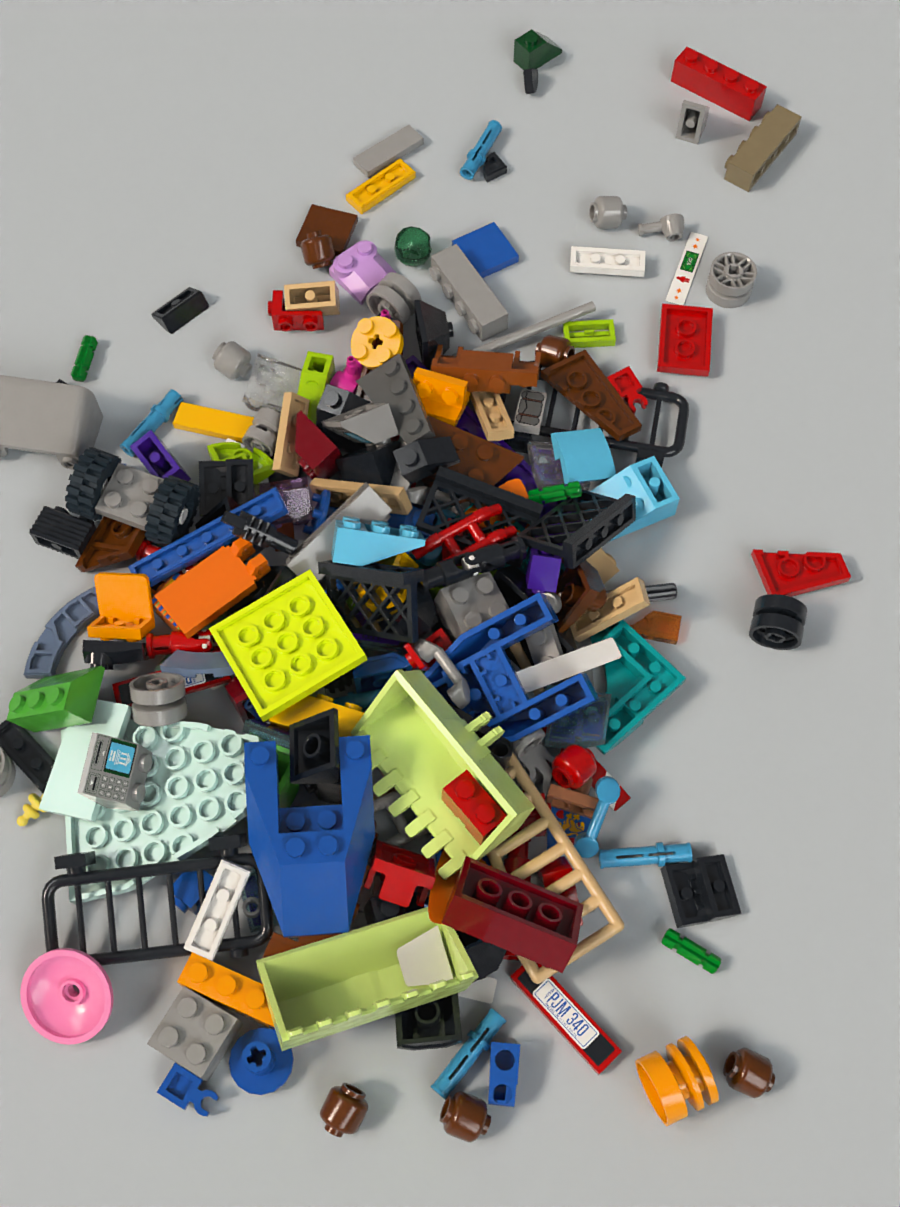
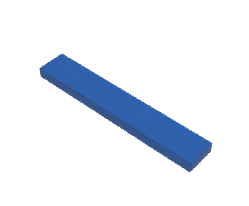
M276 487L230 511L238 516L241 511H245L269 523L289 513ZM221 516L128 567L131 573L146 574L149 577L150 587L210 556L222 546L226 547L240 537L232 534L234 527L220 521Z

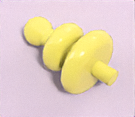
M35 793L29 794L28 800L31 805H23L25 813L17 818L19 826H26L30 818H39L38 810L40 809L38 808L43 794L41 797Z

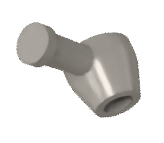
M669 214L661 218L659 222L638 224L639 236L662 231L668 241H677L683 235L684 217L681 214Z

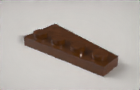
M586 350L541 370V378L618 442L641 431L642 424Z

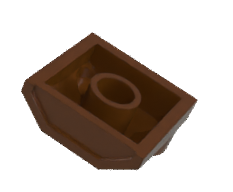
M586 560L575 569L566 568L558 579L556 594L562 601L561 610L556 614L559 619L556 622L558 632L564 633L587 611L596 612L606 603L607 594L597 569Z

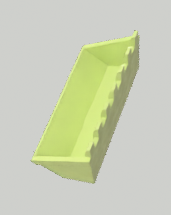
M398 669L393 673L353 728L351 735H370L372 770L378 767L384 774V777L373 785L374 794L377 797H381L394 787L401 797L388 807V811L393 817H397L409 807L412 809L417 818L405 827V833L410 838H413L425 828L428 829L434 838L422 847L421 853L426 859H430L440 850L444 849L451 859L439 868L438 874L443 880H447L461 869L466 856L479 861L515 833L535 806L490 754L491 751L488 749V746L504 734L505 731L502 727L493 728L481 739L475 733L492 719L490 713L486 711L467 724L465 720L458 716L421 670L403 671ZM465 770L471 773L507 815L481 846L465 828L464 823L441 800L443 788Z
M428 907L256 960L268 1008L282 1051L465 991L478 979V974L456 931L447 925L432 922L429 918ZM438 925L454 979L447 981L442 979L429 985L409 987L405 984L397 957V949Z

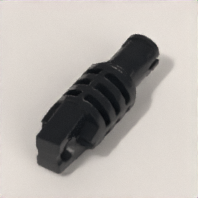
M224 511L220 520L234 527L233 535L262 548L270 546L292 556L298 546V540L276 531L275 525L245 511H241L239 516L229 511Z

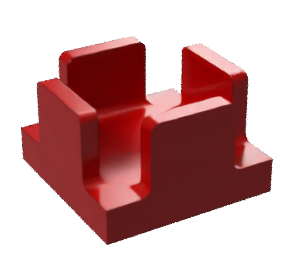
M376 840L369 863L370 868L363 887L370 889L375 873L379 872L381 873L380 880L383 881L379 892L380 899L408 907L416 886H420L417 893V905L423 907L428 892L432 890L436 879L435 861L433 858L426 859L424 855Z

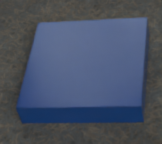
M495 222L452 240V246L455 244L459 246L482 278L519 262V255Z

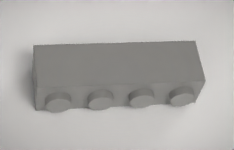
M457 244L431 255L429 272L432 279L440 283L444 295L447 299L451 298L457 313L460 316H464L473 334H477L480 340L484 341L508 329V312Z
M365 482L295 550L292 556L289 555L285 559L287 566L297 576L311 570L321 585L326 581V575L319 574L318 562L332 560L331 551L336 519L343 520V516L360 518V522L364 524H371L372 520L387 522L391 517L389 513L392 509Z

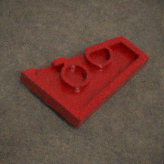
M753 549L751 553L767 594H780L792 597L846 583L851 578L841 553L807 552L806 554H789V551L779 550L777 553H766L763 550Z

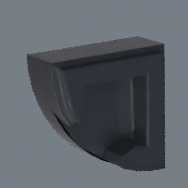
M525 69L523 71L525 93H535L538 87V69Z
M495 152L486 158L483 175L486 182L507 173V166Z

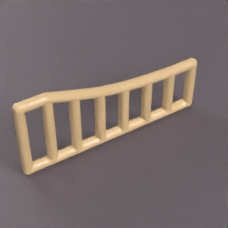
M512 753L505 772L511 779H517L524 790L525 796L535 806L541 818L490 851L487 856L491 866L506 872L501 857L548 828L557 844L510 874L524 880L565 854L574 870L545 889L561 894L582 880L591 894V897L581 903L584 904L582 917L599 907L609 924L577 944L567 964L568 966L624 929V922L515 754ZM517 955L535 984H540L558 972L544 966L539 968L536 962Z

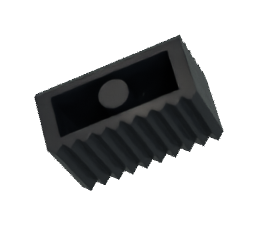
M43 506V510L40 511V515H38L29 533L36 544L79 559L93 536L96 527L93 520L80 515L79 517L72 516L62 507L56 506L53 509Z

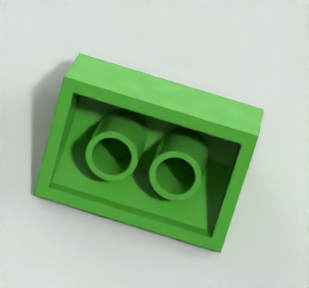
M97 666L48 676L24 687L13 694L9 702V712L6 720L32 732L91 723L105 668Z

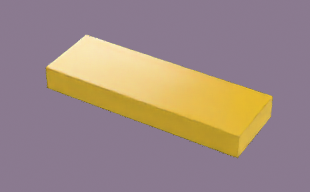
M398 159L346 194V201L362 215L415 179L416 172L402 159Z
M181 402L174 418L173 426L180 430L222 439L229 438L242 443V438L248 427L253 425L254 417Z

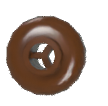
M321 230L306 234L307 239L303 240L300 244L305 264L312 266L313 269L332 265L331 261L335 259L336 253L331 236L327 234L322 235Z
M547 335L536 345L535 355L536 352H541L540 364L543 368H547L575 355V348L567 338Z
M741 1048L736 1052H731L725 1061L723 1073L726 1076L729 1087L752 1098L760 1097L765 1091L769 1092L775 1082V1074L768 1058L747 1048Z
M348 1083L332 1087L320 1110V1117L326 1123L325 1130L337 1137H342L344 1133H356L368 1111V1103L364 1099L366 1094Z
M459 1091L453 1097L448 1096L440 1113V1122L443 1123L444 1130L448 1135L471 1143L480 1134L485 1135L491 1123V1116L487 1114V1104L484 1100Z

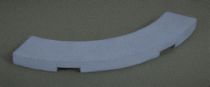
M95 587L69 601L45 625L46 629L31 648L23 674L25 678L42 679L56 675L60 659L70 642L84 627L100 616Z
M176 650L160 665L161 672L176 673L186 678H196L197 674H213L214 677L235 675L222 651L188 652Z

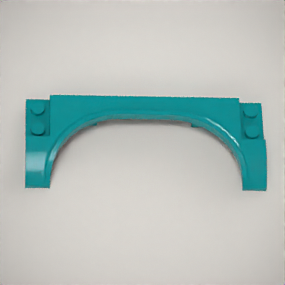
M473 503L472 505H470L466 510H464V513H465L470 507H472V506L474 505V503ZM518 521L512 523L520 532L525 529ZM530 547L527 549L526 559L523 560L521 567L518 568L524 575L526 574ZM412 553L409 555L419 565L418 569L425 570L435 566L424 565ZM562 562L560 566L559 577L567 568L564 567V564ZM505 563V566L501 568L509 567L512 565ZM624 620L590 637L592 644L613 638L622 655L617 660L603 664L606 681L604 703L607 702L602 742L593 744L603 755L616 747L643 724L644 719L678 689L686 679Z

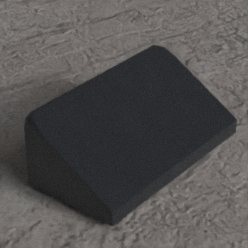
M188 287L151 315L167 332L173 334L208 309L209 304L201 291Z

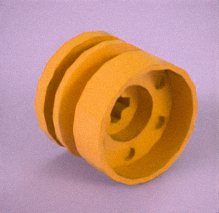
M687 1036L677 1040V1047L673 1043L665 1046L668 1062L656 1050L635 1061L640 1081L648 1099L666 1126L688 1116L686 1099L697 1111L704 1108V1101L708 1105L719 1101V1094L711 1069L697 1046Z

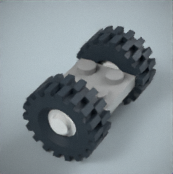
M89 447V449L84 451V455L81 454L79 456L78 464L75 463L73 467L74 472L70 474L68 479L70 483L66 487L68 494L65 496V501L67 502L66 508L69 512L94 521L101 520L102 516L136 527L146 531L145 537H147V540L162 546H167L189 534V528L194 523L193 518L197 514L196 508L199 506L200 501L198 500L200 497L198 485L171 475L165 479L121 464L122 460L119 456L93 447Z

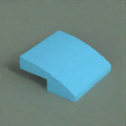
M600 428L551 434L555 460H560L565 485L573 481L584 483L608 480L616 475L610 448Z

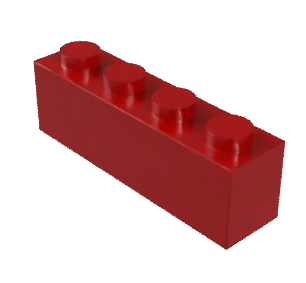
M686 47L674 61L671 82L749 122L761 108L767 86L689 47Z

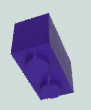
M152 430L130 446L151 475L163 479L171 475L185 481L191 480L163 441Z
M530 547L525 574L527 589H532V592L535 594L539 592L556 593L561 557Z

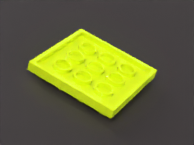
M311 570L304 572L209 628L263 722L368 660Z

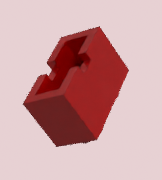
M465 770L442 790L441 800L464 823L465 828L480 846L507 816L468 770Z

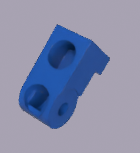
M491 1042L488 1105L515 1106L520 1044Z

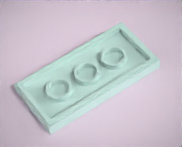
M97 699L91 723L66 728L38 809L96 822L101 805L77 793L92 733H100L123 740L132 714L131 706Z

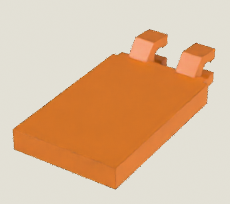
M239 538L232 543L231 547L229 545L227 547L222 546L154 595L187 639L257 589L255 582L271 571L268 561L261 553L250 559L247 566L243 563L244 560L256 552L251 542Z

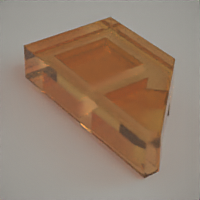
M652 611L644 616L643 619L630 626L644 639L676 645L682 616Z

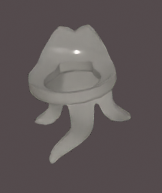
M539 729L521 738V740L514 741L513 749L518 759L529 771L532 781L536 777L535 769L542 775V793H545V796H547V790L552 778V772L547 763L552 765L555 757L551 756L543 745L545 732Z

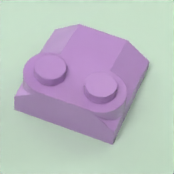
M367 240L357 242L338 255L329 268L330 276L360 305L366 301L367 295L388 273L395 272L377 253L376 245Z

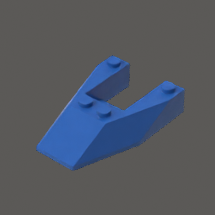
M539 592L466 631L445 651L469 685L470 703L461 710L474 718H477L486 711L489 712L492 719L487 726L492 729L501 726L505 731L502 736L510 742L517 741L600 700L587 673H579L531 699L527 696L505 649L559 621L545 594ZM436 661L424 675L445 700L455 705L447 694V690L454 684Z
M370 735L339 737L342 804L280 808L276 741L244 743L249 845L284 938L342 934L350 930L375 838Z

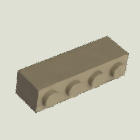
M778 104L771 112L768 111L764 115L759 127L756 125L752 129L748 140L741 142L737 153L730 155L724 166L726 168L724 180L749 192L795 137L802 116Z

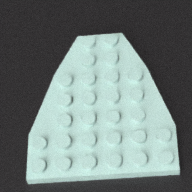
M130 719L123 740L140 744L152 752V767L147 774L145 783L146 793L144 800L140 804L139 811L111 809L101 806L96 822L65 816L67 854L95 851L96 863L86 866V872L186 859L209 845V838L222 836L247 816L244 743L262 742L263 740L258 736L239 734L229 729L213 728L208 724L199 722L179 721L170 725L150 727L136 724L133 719ZM66 729L61 730V742L63 740ZM156 876L143 877L142 885ZM136 880L111 881L112 896L135 890ZM105 882L81 885L82 903L105 898ZM69 886V902L76 904L74 886Z

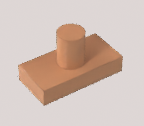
M590 778L579 789L570 790L551 784L546 803H551L552 807L592 819L599 799L589 796L593 779Z

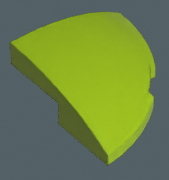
M221 442L207 446L212 461L253 459L254 486L275 472L272 470L273 460L257 448H253V452L246 448H241L240 443Z

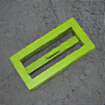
M613 319L569 321L562 325L563 338L569 339L574 348L615 346L616 337ZM572 331H584V332L569 333V332H572Z

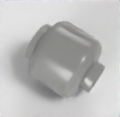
M598 196L595 202H592L590 205V221L594 222L595 226L600 229H616L621 225L622 220L626 219L627 207L623 205L621 198L618 196Z
M230 341L227 344L225 342L221 343L212 357L215 360V369L231 380H235L239 376L246 377L252 368L250 352L234 341Z

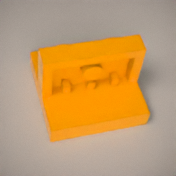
M417 367L414 372L413 381L427 416L429 415L456 427L470 400L471 392L467 391L468 381Z

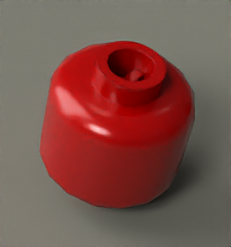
M573 744L567 746L552 761L553 778L563 788L579 789L596 773L594 754L590 749Z

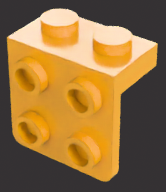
M99 572L95 575L94 581L100 616L87 626L88 637L100 638L102 641L126 639L127 642L141 641L155 628L149 577L146 574Z

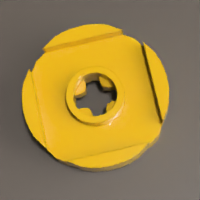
M375 316L369 319H361L351 338L352 355L365 368L370 370L376 369L403 351V336L399 328L386 317ZM379 338L383 341L382 345H378L376 349H373V340Z

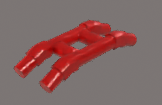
M494 504L489 507L485 506L439 533L429 536L425 539V546L412 550V554L419 560L444 543L451 554L445 558L448 559L466 552L476 551L478 548L492 543H502L516 536L517 529L515 526H509L504 529L495 530L485 536L478 524L502 513L500 504ZM468 529L476 543L461 550L453 537Z

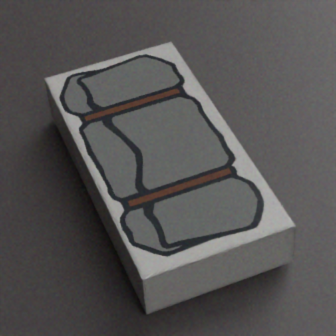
M521 389L513 424L514 431L539 435L547 393Z

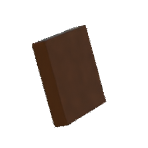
M312 204L296 238V246L301 247V242L307 239L306 234L321 230L322 235L327 234L331 236L336 256H338L348 246L358 222V215Z

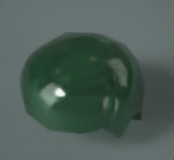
M413 226L403 228L397 234L394 251L397 259L406 266L417 267L424 265L429 259L432 250L429 234L421 228Z

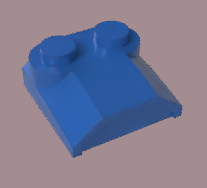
M394 652L369 657L367 661L353 670L356 693L381 689L396 670L412 671V666L405 657Z

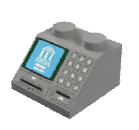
M368 403L321 421L323 427L355 443H365L366 446L375 444L376 447L389 444L391 437L399 435L389 403Z
M92 733L77 793L105 808L139 811L140 804L144 800L146 793L145 783L147 774L152 767V752L137 743L100 733Z

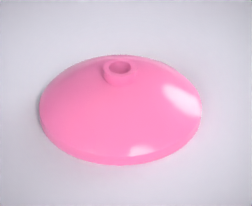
M72 948L54 949L38 957L24 974L20 991L22 1008L29 1023L43 1037L60 1044H78L94 1037L108 1022L113 1009L112 985L104 968L87 953ZM73 985H76L79 988L80 993L74 990Z

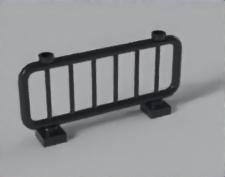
M540 364L539 380L545 381L543 378L540 377L542 365ZM658 382L654 384L653 389L642 387V390L638 393L648 399L657 400L650 443L629 441V437L619 442L611 437L605 438L609 448L636 452L635 463L655 456L662 468L664 457H673L683 449L689 417V404L680 394L669 392V386L666 383ZM555 388L552 391L545 426L541 425L538 436L551 438L552 433L577 430L580 409L577 407L575 408L571 430L550 427L558 392ZM507 393L500 394L503 404H505ZM662 401L674 403L679 407L674 443L670 447L655 445ZM514 431V438L504 439V441L515 452L529 454L532 435L534 434Z
M246 833L209 838V851L219 850L220 856L87 872L86 866L96 863L95 851L54 857L55 870L66 868L67 874L53 877L42 890L41 900L46 952L59 948L54 899L56 890L67 886H74L80 951L87 953L81 885L105 882L111 952L88 955L98 961L101 966L190 956L192 952L184 949L185 943L179 944L172 874L197 871L201 908L205 899L203 870L218 869L221 859L224 858L238 865H247L254 868L257 877L261 929L255 935L241 937L237 905L232 917L234 938L223 939L218 952L229 951L230 958L248 956V949L262 946L270 939L273 933L274 920L272 904L253 853H238V848L247 846ZM166 875L173 945L148 947L142 878ZM135 879L142 948L117 951L111 881Z

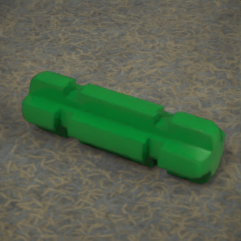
M85 335L82 339L81 345L83 346L79 348L74 363L76 366L73 367L71 372L74 381L84 382L88 374L86 371L89 370L94 356L92 351L96 350L98 344L94 336Z
M579 481L568 482L567 486L563 483L543 487L541 491L539 488L528 491V498L542 504V501L550 503L568 499L567 496L571 498L582 496V487Z
M669 928L662 938L661 943L671 950L675 948L677 950L676 953L696 965H703L702 968L709 973L714 974L718 970L722 961L720 957L712 952L710 954L706 953L707 949L687 937L681 938L680 933Z

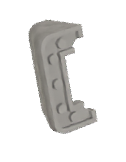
M0 375V457L7 455L8 448L56 455L63 467L74 470L75 463L78 464L79 456L81 454L84 455V451L89 449V447L94 448L103 420V414L93 392L78 385Z

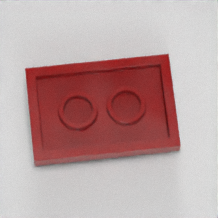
M662 303L657 372L708 377L710 372L713 308Z

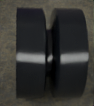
M768 594L760 596L755 601L749 630L750 638L761 646L776 650H791L799 647L802 643L807 607L801 601L786 595Z

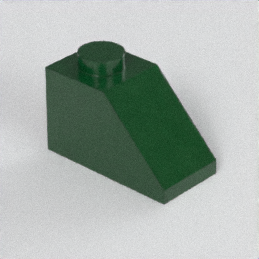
M531 29L514 40L513 62L523 70L537 69L560 55L562 49L547 36Z

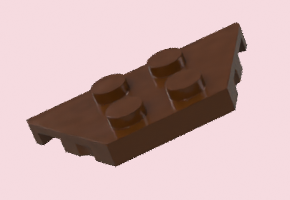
M428 415L436 435L433 438L450 436L461 462L448 467L450 470L494 486L518 466L525 457Z
M103 516L75 567L81 572H88L134 558L145 538L146 531Z

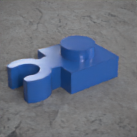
M174 1063L157 1091L158 1094L184 1110L192 1102L196 1112L206 1117L209 1116L210 1112L203 1109V1099L211 1097L218 1101L220 1098L214 1091H201L199 1087L204 1080L177 1063Z

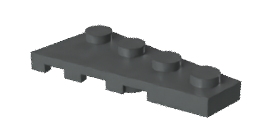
M400 353L356 381L373 403H389L398 433L407 445L416 440L429 439L436 436L406 361Z

